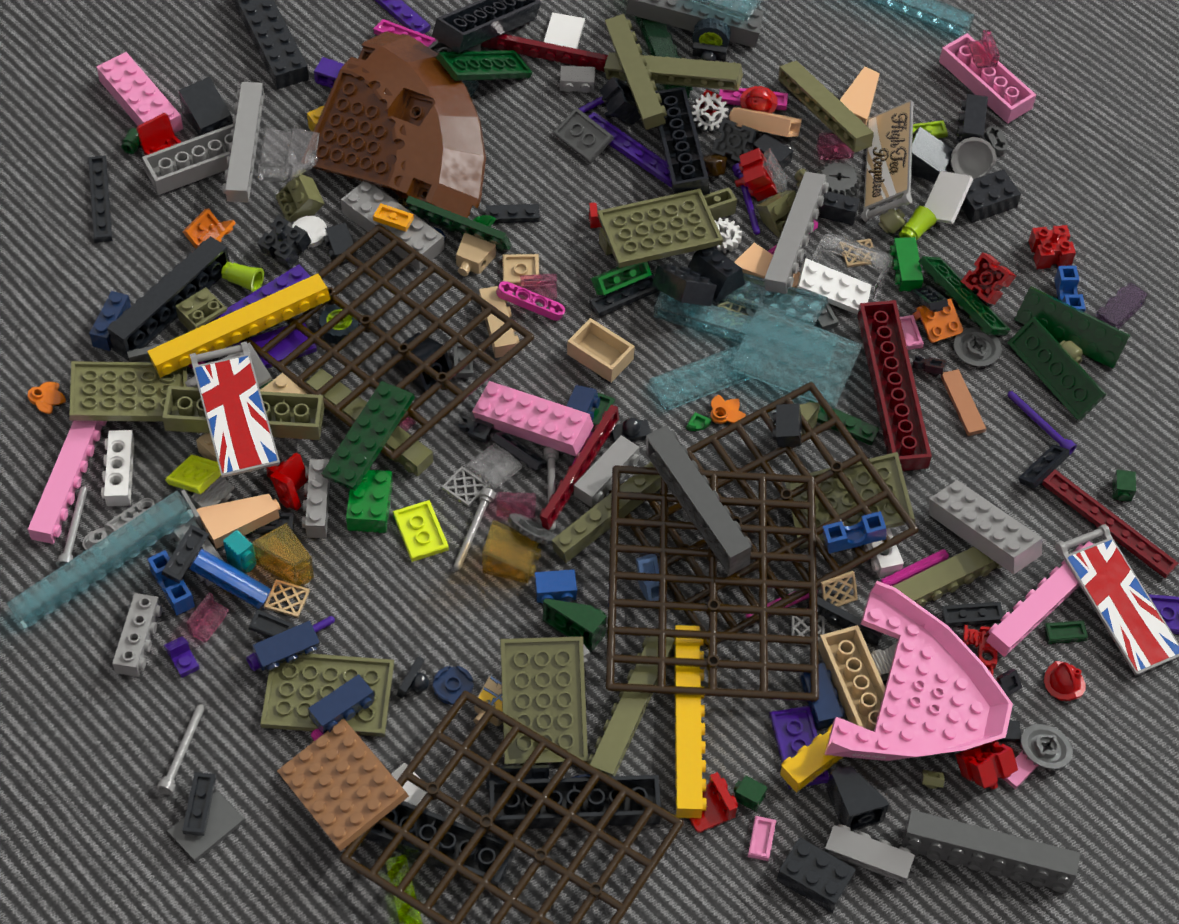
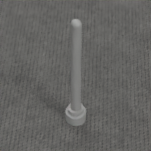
M550 447L544 448V459L547 461L548 503L550 496L555 494V462L559 458V451ZM556 521L554 522V524H553L552 527L550 528V531H554V530H555V528H556Z
M81 487L79 490L65 549L58 556L56 565L60 569L70 570L73 567L72 550L87 495L86 487Z
M489 488L481 489L479 494L480 504L455 561V570L461 569L486 507L494 501L496 493Z
M201 704L197 705L167 775L160 779L157 785V790L163 794L172 795L176 787L174 778L204 711V706Z

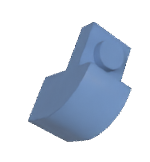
M655 554L636 558L638 573L659 574V566ZM638 581L642 593L647 600H659V582Z

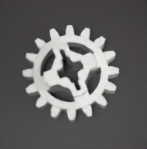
M706 93L705 97L700 95V100H694L696 105L691 106L694 109L692 115H695L693 120L694 122L698 121L697 127L703 125V130L709 127L710 131L714 127L716 129L720 128L719 123L721 124L722 119L728 118V115L725 114L728 108H724L726 102H721V96L716 98V93L712 94L711 97L709 93ZM705 102L704 107L699 109L700 105ZM708 109H709V110H712V111H716V112H714V113H712V114H709V113H706V112L703 113L704 111H706V110H708ZM720 114L718 120L714 122L716 115Z
M721 218L717 222L715 220L723 238V245L714 246V248L718 251L723 250V253H726V250L732 252L733 247L738 248V244L741 243L742 231L739 230L740 226H734L735 221L729 223L728 218L725 221H722Z

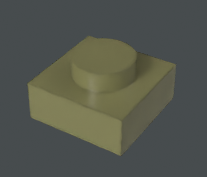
M922 770V784L932 789L943 788L945 780L943 773Z

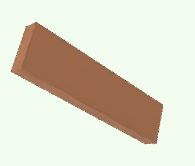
M959 369L944 372L941 375V379L967 436L984 433L986 427Z

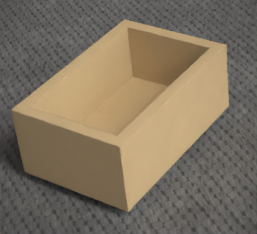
M591 318L567 342V355L611 383L634 359V345Z

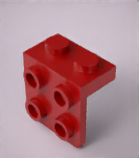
M162 113L136 128L145 156L182 143L174 135L169 116L166 113Z
M294 453L270 475L280 503L286 508L290 507L296 511L302 506L296 491L308 481V478L305 476V466L301 455L298 453Z
M718 772L710 775L709 784L706 785V792H702V798H706V811H702L701 818H689L695 831L698 833L731 820L736 815L737 800L728 792L726 780L721 778Z

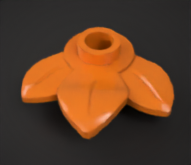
M45 382L40 387H32L27 394L29 401L36 405L39 411L47 414L52 413V406L66 402L63 393L58 391L59 384L56 382Z
M717 395L711 401L713 410L710 417L717 424L735 423L746 417V414L738 411L740 406L739 399L724 401L720 395Z

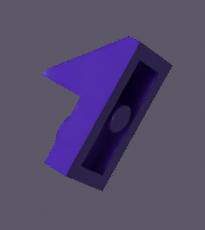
M182 636L163 645L181 678L200 669L190 650L188 641Z

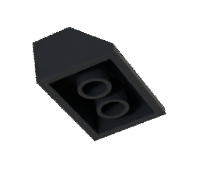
M714 247L695 252L688 265V268L691 269L690 271L700 273L701 277L709 278L711 283L717 285L713 297L716 303L745 285L742 268Z

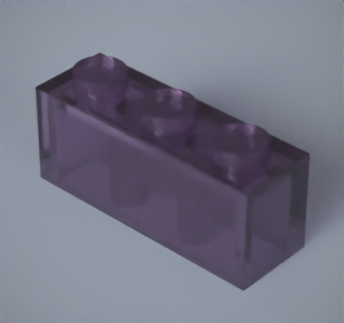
M1130 282L1126 287L1122 286L1115 297L1112 296L1108 300L1104 308L1100 307L1095 316H1097V319L1120 329L1144 305L1148 294Z

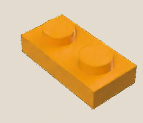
M381 203L373 215V221L405 232L414 219V214Z

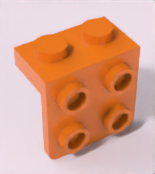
M207 208L199 214L183 233L196 249L210 236L221 242V238L233 230L232 227L236 222L234 220L219 222L210 209Z
M951 299L947 300L949 306L943 307L942 311L933 312L922 305L917 307V311L912 314L915 321H922L931 343L959 335L963 332V327Z

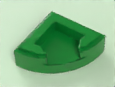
M482 215L473 219V221L489 227L496 220V218L489 215Z
M694 412L686 429L690 431L704 430L711 424L712 419Z

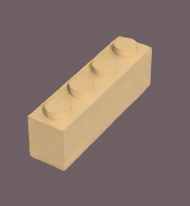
M498 286L479 289L480 297L508 317H512L510 306H506L507 301L499 298L496 294ZM493 314L485 319L489 336L504 324ZM512 328L492 344L495 358L503 357L519 343L518 335H514L515 330Z

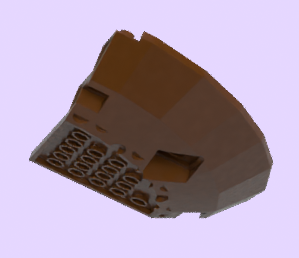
M386 31L365 41L361 45L363 48L359 58L350 57L340 69L300 163L311 168L392 189L400 198L407 199L408 196L468 218L472 206L478 209L481 202L486 154L480 118L465 84L461 80L455 81L451 78L450 74L436 58L437 52L410 35H400Z

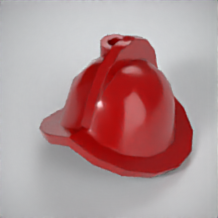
M763 86L750 87L740 97L742 108L766 113H773L778 104L775 93Z
M1055 661L1048 667L1045 673L1044 683L1046 690L1053 697L1061 701H1071L1082 697L1086 690V684L1081 675L1082 671L1066 662Z

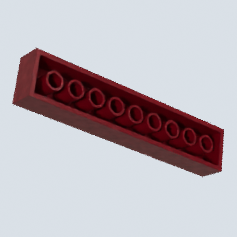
M896 300L860 303L857 318L887 454L898 452L902 471L928 469L932 455Z

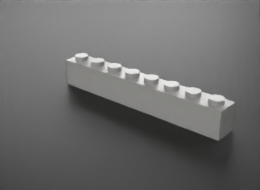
M242 82L241 89L237 90L239 102L235 104L237 115L233 117L235 129L231 130L233 142L229 143L231 156L227 157L229 169L225 170V180L227 182L223 184V194H226L227 202H249L264 99L263 83Z
M805 171L764 278L766 291L787 294L789 287H792L793 276L797 274L799 268L798 262L803 259L804 246L807 247L809 242L808 235L813 232L814 219L817 220L819 206L823 205V195L828 192L829 183L826 182V175Z

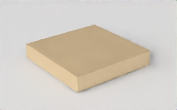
M504 254L503 281L520 287H539V254Z

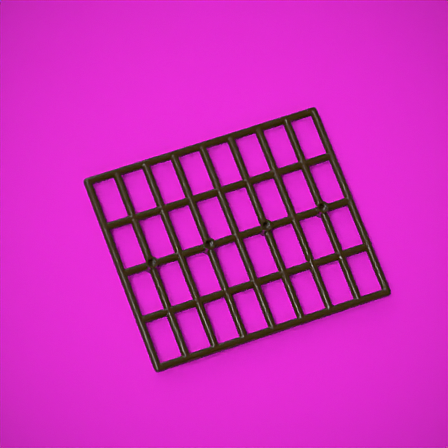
M377 224L317 273L323 279L345 260L358 268L335 288L327 287L331 300L305 311L297 319L292 317L285 320L290 325L262 348L249 339L252 336L241 342H247V344L250 342L261 358L280 373L286 375L307 394H326L350 372H353L364 382L336 406L323 397L324 407L350 428L355 421L343 413L342 410L370 386L376 390L379 385L377 380L399 361L409 360L417 368L400 381L396 387L404 389L423 372L435 379L437 382L411 403L399 422L400 424L409 416L422 427L394 451L385 445L381 450L385 456L394 461L533 341L534 335L385 227ZM378 233H381L391 241L365 263H362L352 255ZM396 246H399L409 254L383 277L370 269ZM415 259L428 267L401 291L388 282ZM434 272L447 281L421 304L407 296ZM363 273L376 281L349 305L337 297L341 291ZM452 286L466 295L440 318L426 310ZM381 287L395 295L371 316H362L355 310ZM471 300L485 309L458 333L445 324ZM399 301H403L413 309L386 333L373 324ZM326 304H335L342 309L341 312L315 333L303 325L307 319ZM419 314L432 323L409 344H399L392 338ZM491 314L504 322L499 329L478 347L464 338ZM347 315H350L360 325L333 348L321 339L323 335ZM438 328L441 329L451 339L423 362L411 353L412 350ZM510 328L524 337L498 361L484 353L490 345ZM295 329L308 338L280 362L267 353ZM362 332H372L379 337L377 341L352 362L339 353ZM314 343L327 352L299 376H296L286 368L288 364ZM385 343L398 352L371 376L358 368L363 361ZM457 343L471 352L447 373H438L430 367ZM332 357L345 366L317 391L304 382ZM477 357L491 366L463 391L450 382L453 377ZM439 389H448L456 395L450 403L429 421L415 411Z
M809 382L686 449L689 458L697 463L699 470L704 469L693 453L712 444L730 472L749 473L761 466L766 474H775L768 462L786 453L801 475L811 476L793 451L795 447H778L763 456L743 426L761 417L773 434V428H776V425L768 413L775 410L778 404H794L793 399L808 391L813 394L830 418V420L812 429L802 415L801 425L806 432L801 435V444L811 439L831 468L815 477V496L832 518L816 527V547L832 569L831 572L817 579V588L821 587V582L850 571L918 533L919 529L813 382ZM833 426H836L856 454L842 463L834 460L817 436ZM734 431H737L756 459L740 469H737L718 441ZM860 461L882 491L863 501L843 473L844 470ZM831 477L840 480L857 504L838 515L818 486V484ZM718 480L717 489L727 485L728 483L734 480ZM736 480L749 499H758L746 480ZM772 482L781 495L775 500L794 501V497L807 491L806 483L790 490L785 489L781 482ZM887 498L909 529L891 539L886 533V539L882 540L883 543L866 553L861 546L853 547L852 549L858 557L839 567L818 536L823 533V526L840 521L846 526L844 521L860 512L864 515L872 514L869 507ZM648 501L655 512V515L648 519L660 520V506L658 502ZM675 503L668 507V516L682 509L680 503ZM726 505L732 520L737 521L739 524L745 525L759 517V507H755L756 510L740 518L735 516L729 506ZM766 507L767 526H776L767 513L774 508ZM790 509L802 527L808 528V520L801 510ZM631 513L627 514V515L624 517V518H632V519H634V518L632 517ZM630 526L642 546H651L642 530L648 527ZM668 528V534L678 548L701 549L708 545L704 538L690 546L684 544L676 530ZM742 532L744 537L747 536L750 539L747 533ZM773 534L781 547L771 553L795 554L793 549L806 543L808 536H800L788 543L782 534ZM750 539L752 543L751 552H759ZM655 554V555L657 556V561H658V566H659V557H658L657 554ZM672 555L667 558V567L682 559L687 561L696 576H705L693 556ZM759 560L728 577L742 578L759 569ZM767 560V578L778 580L768 566V563L771 561ZM792 562L803 580L809 582V573L801 562ZM667 582V586L678 602L697 603L709 596V584H702L704 590L685 599L675 582ZM717 585V591L728 585ZM738 586L750 606H759V603L747 586ZM774 588L781 600L768 607H785L808 594L809 590L799 589L788 595L784 588ZM717 594V600L720 604H723L722 600ZM683 610L693 626H700V631H706L694 611ZM720 612L730 627L723 632L738 633L759 621V614H754L737 624L730 613ZM703 639V642L709 648V639Z
M613 466L606 689L619 692L818 701L815 478L803 475L698 470L701 475L710 478V488L716 492L718 479L758 481V499L720 497L719 495L722 505L759 507V525L739 524L741 532L759 533V552H751L750 556L751 560H759V579L717 577L718 559L710 547L708 549L668 547V528L697 530L693 522L668 520V502H679L673 494H668L669 487L662 477L661 494L619 491L620 473L660 476L655 467ZM766 481L806 483L807 502L767 500ZM619 499L659 501L660 520L619 518ZM766 507L806 509L808 512V528L767 526ZM618 526L660 528V547L619 545ZM767 534L808 536V555L767 552ZM618 552L659 555V574L617 571ZM667 555L707 557L709 561V576L667 574ZM767 560L807 562L809 582L767 579ZM617 579L659 582V601L616 599ZM667 582L709 584L708 604L667 601ZM717 585L759 587V606L720 604L717 600ZM767 587L809 590V609L767 607ZM616 607L659 609L658 629L617 627ZM667 610L705 611L709 615V631L666 629ZM718 612L759 614V634L717 632ZM767 615L809 617L810 637L767 634ZM615 635L658 637V657L615 655ZM666 637L709 639L708 659L666 657ZM717 640L759 642V662L720 660L717 656ZM768 643L810 645V665L768 662ZM615 663L658 665L657 685L614 683ZM666 665L706 667L707 671H709L708 688L665 686ZM717 669L760 670V690L717 688ZM768 671L810 673L811 693L768 691Z
M463 691L397 780L401 787L409 781L426 792L424 797L402 827L386 817L377 822L396 835L370 870L352 859L351 856L373 826L348 845L340 856V861L438 924H461L484 890L504 902L490 924H500L511 907L532 919L529 924H555L547 919L545 915L568 881L589 893L569 924H579L593 902L599 899L617 910L608 924H619L683 827L684 822L472 693ZM469 701L484 710L485 713L461 745L443 734V732L464 703ZM494 716L512 728L487 761L469 750V748ZM520 732L537 742L538 745L514 777L497 767L496 763ZM438 740L455 750L456 753L435 782L427 783L415 776L413 772ZM547 748L565 760L543 792L540 793L523 783L522 780L544 749ZM464 756L481 766L482 770L461 799L456 801L439 789ZM573 764L590 774L591 778L570 808L566 809L551 800L549 796ZM491 772L509 783V785L489 814L480 816L467 808L466 805ZM600 780L618 791V794L597 825L594 826L576 815V813ZM518 789L535 799L536 802L511 835L493 824V821L515 790ZM625 797H628L646 809L622 843L603 830ZM438 799L453 810L427 844L411 834L409 830L430 801ZM545 805L563 816V818L544 846L535 850L519 839L542 806ZM461 813L480 826L456 860H453L435 848ZM655 813L673 824L652 858L648 859L630 847L651 815ZM573 822L589 832L590 835L566 869L548 858L547 855L568 824ZM491 832L507 843L484 876L480 877L464 867L463 864L483 835ZM599 838L618 851L598 881L591 884L574 873ZM404 839L422 850V853L396 887L377 874ZM516 847L534 860L509 895L491 884L490 881L512 849ZM627 855L645 866V869L621 903L602 891L623 857ZM429 856L449 867V870L423 904L404 891ZM546 866L561 875V878L536 912L517 899L538 868ZM456 873H459L477 886L453 920L450 921L434 911L432 907Z

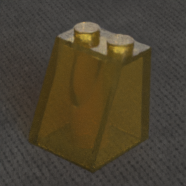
M492 520L482 552L483 573L529 583L530 577L535 575L536 565L534 563L535 560H539L541 549L538 548L536 541L525 537L507 525Z
M287 523L252 542L255 561L258 566L298 586L306 584L314 578L312 558Z

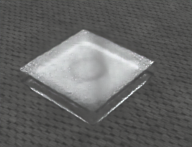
M768 149L764 152L763 166L779 192L782 193L787 190V175L771 149Z

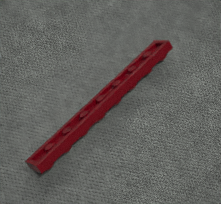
M506 34L498 35L481 43L482 47L501 51L515 50L517 54L580 67H595V70L605 71L604 66L608 57L605 54Z
M611 405L603 413L602 420L594 427L593 434L586 440L583 450L577 454L574 464L568 468L564 480L559 482L557 491L550 496L546 508L542 509L540 519L543 528L550 530L573 494L574 484L586 473L619 420L617 406Z
M1054 470L1043 480L1042 485L1095 526L1099 527L1106 524L1109 527L1112 538L1165 579L1177 568L1179 563L1057 470Z

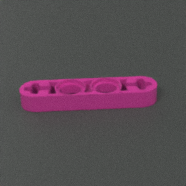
M500 282L496 290L499 298L552 320H560L565 313V307L562 304L510 282ZM518 295H523L526 300L520 299ZM535 302H540L543 307L537 306Z

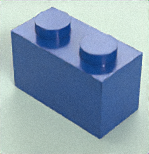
M575 569L535 572L537 603H543L545 599L565 602L576 600Z

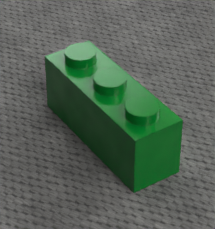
M916 237L894 238L893 245H890V256H893L892 268L896 270L895 284H898L899 292L911 291L912 289L922 287L923 275L921 264L918 262L920 258Z
M648 262L620 268L616 267L592 277L591 280L596 294L605 295L651 276L652 273Z

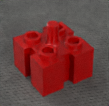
M757 148L740 155L741 163H739V168L743 177L735 180V185L737 187L741 185L748 186L750 195L755 196L758 202L776 195L777 189L773 181L772 167L764 159L760 149Z
M1067 225L1053 226L1052 230H1048L1047 227L1032 228L1028 242L1031 252H1035L1033 259L1037 269L1051 268L1052 264H1057V267L1072 266L1076 251L1073 242H1069L1070 233Z
M982 252L974 263L977 266L974 271L969 270L961 282L970 290L977 291V295L985 302L995 305L1003 295V292L1000 291L1002 287H1009L1016 275L1008 268L1000 266V262L990 254Z
M997 740L974 747L973 749L961 751L955 755L962 777L975 782V784L983 788L990 787L991 789L998 788L997 778H1008L1012 773L1018 771L1013 749L1005 744L999 745Z

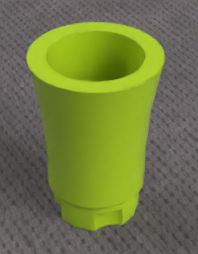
M924 206L916 207L913 215L899 233L900 238L916 237L917 241L936 223L937 220L934 213Z
M226 262L221 272L223 279L252 292L261 288L264 280V270L262 268L249 267L238 263Z

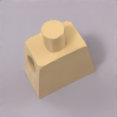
M464 233L456 254V265L459 267V274L467 276L470 271L480 274L495 258L496 245Z

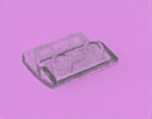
M495 443L466 464L469 471L480 476L484 484L494 489L523 468L517 459Z

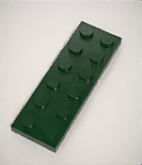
M515 50L469 51L460 53L439 52L436 57L442 67L447 70L455 81L530 78L533 73Z
M408 196L406 200L409 210L421 220L423 218L427 219L435 226L443 225L445 229L451 232H461L462 236L464 233L483 239L495 244L496 249L503 251V249L509 251L512 244L507 234L411 196Z
M922 256L918 261L923 266L922 269L933 276L934 282L942 286L946 290L945 293L958 302L957 306L966 311L973 322L981 326L980 329L986 335H1007L1009 333V327L973 290H970L961 282L962 279L941 258Z
M1032 286L1029 287L1014 319L1025 325L1032 317H1035L1058 342L1073 341L1082 349L1084 355L1112 369L1115 368L1131 336Z
M1032 317L1007 342L1077 420L1081 421L1107 395L1035 317Z
M381 381L321 473L323 478L356 491L415 399L414 394Z

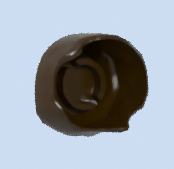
M710 154L703 157L708 176H720L725 173L727 157L718 154Z

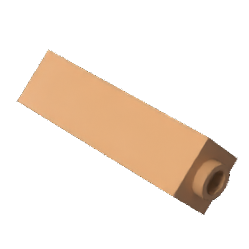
M864 67L839 101L867 126L880 73Z
M733 107L729 114V120L738 123V127L744 125L761 132L785 137L799 136L802 119L740 107Z
M753 243L734 263L742 268L744 281L765 288L764 278L773 255L756 243ZM800 272L794 274L793 285L791 288L789 287L787 294H785L790 298H794L798 293H802L796 290Z
M270 494L206 506L196 510L200 515L203 528L209 534L211 542L217 549L224 546L223 540L236 530L244 536L259 527L279 519L278 510L281 508L276 499L273 500Z

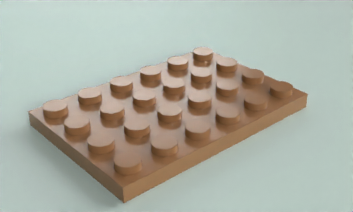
M344 718L333 727L332 731L325 732L277 770L340 851L409 797Z

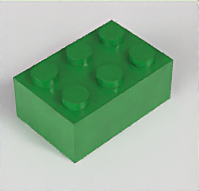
M368 470L356 491L350 489L346 515L347 530L387 532L393 486L392 471Z

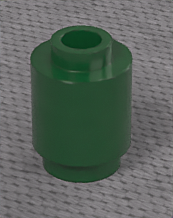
M130 128L121 142L122 150L128 154L137 152L141 146L136 128Z

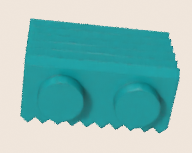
M236 530L223 540L227 562L243 573L250 572L256 565L253 544Z

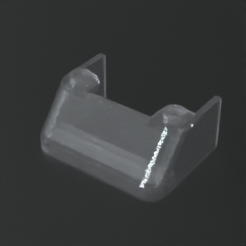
M293 127L291 132L265 128L258 169L259 180L288 183L315 166L317 163L316 153L319 133Z
M825 234L821 238L811 261L819 263L824 251L828 250L881 270L873 294V299L876 300L892 267V255L839 234Z

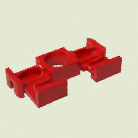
M964 625L963 642L967 646L968 644H975V647H978V658L993 676V668L995 669L997 666V650L986 642L990 635L986 631H989L991 627L982 626L978 632V630L968 629V625ZM989 653L993 659L985 660L982 654Z

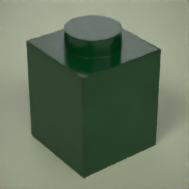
M1116 470L1112 479V498L1120 501H1132L1136 493V472Z
M745 775L742 782L740 780L737 781L733 792H735V798L738 803L756 812L766 796L768 787Z

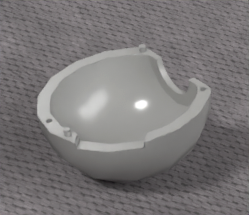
M971 137L964 139L956 145L952 153L951 163L956 174L969 175L976 179L985 176L993 168L997 158L995 149L989 142L982 138Z

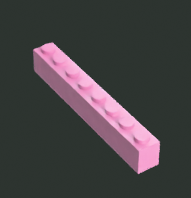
M73 421L28 527L31 540L54 544L56 538L60 536L61 525L68 517L69 506L74 503L76 489H79L81 486V477L87 471L88 460L94 454L95 443L100 440L102 426H105L107 421Z
M1088 541L1084 546L1080 544L1074 552L1091 546L1093 543ZM1065 560L1061 563L1062 566L1060 568L1057 566L1049 574L1051 577L1041 580L1036 591L1032 589L1026 595L1024 602L1020 600L1014 606V611L1011 614L1007 612L1000 620L1001 623L999 625L994 624L988 631L990 635L986 642L1003 657L1013 650L1080 586Z

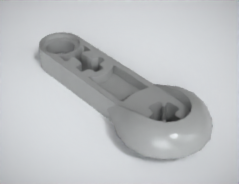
M150 498L142 499L104 524L105 527L90 532L83 540L85 550L91 554H102L109 551L118 538L156 512L154 501Z

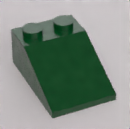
M545 599L543 601V622L567 637H583V644L590 652L604 638L607 616L602 610L595 609L591 605L552 599Z

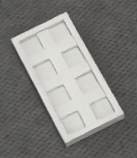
M805 259L796 290L858 314L860 303H868L871 285Z

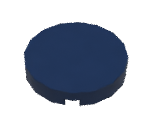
M446 666L437 672L433 680L435 696L438 700L450 705L456 702L463 691L472 693L474 687L471 674L460 666Z

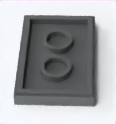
M577 107L553 132L556 137L590 164L614 139L610 133Z
M216 791L212 797L205 836L183 834L182 829L185 817L167 832L196 863L241 826L245 819Z

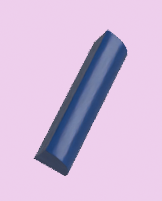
M202 548L189 568L258 609L264 604L271 591V588Z

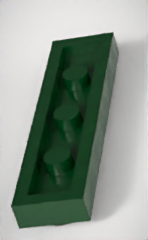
M810 399L809 402L815 403V402H818V401H816V400H814V399ZM820 406L817 423L823 424L830 420V418ZM832 408L854 439L872 446L879 433V427ZM836 426L831 427V429L838 431Z

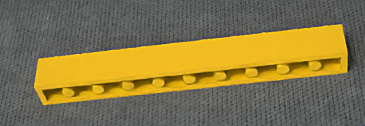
M315 274L148 350L150 360L161 378L191 364L190 354L195 353L197 355L224 349L331 300L328 288L319 274Z
M675 625V630L700 631V626ZM674 638V658L704 659V651H700V646H703V639ZM674 666L675 686L701 687V681H704V669H700V667ZM675 694L676 817L701 818L702 811H706V798H702V792H706V779H702V773L706 771V760H702V754H705V741L701 740V735H705V723H701V717L705 715V705H701V699H704V696Z

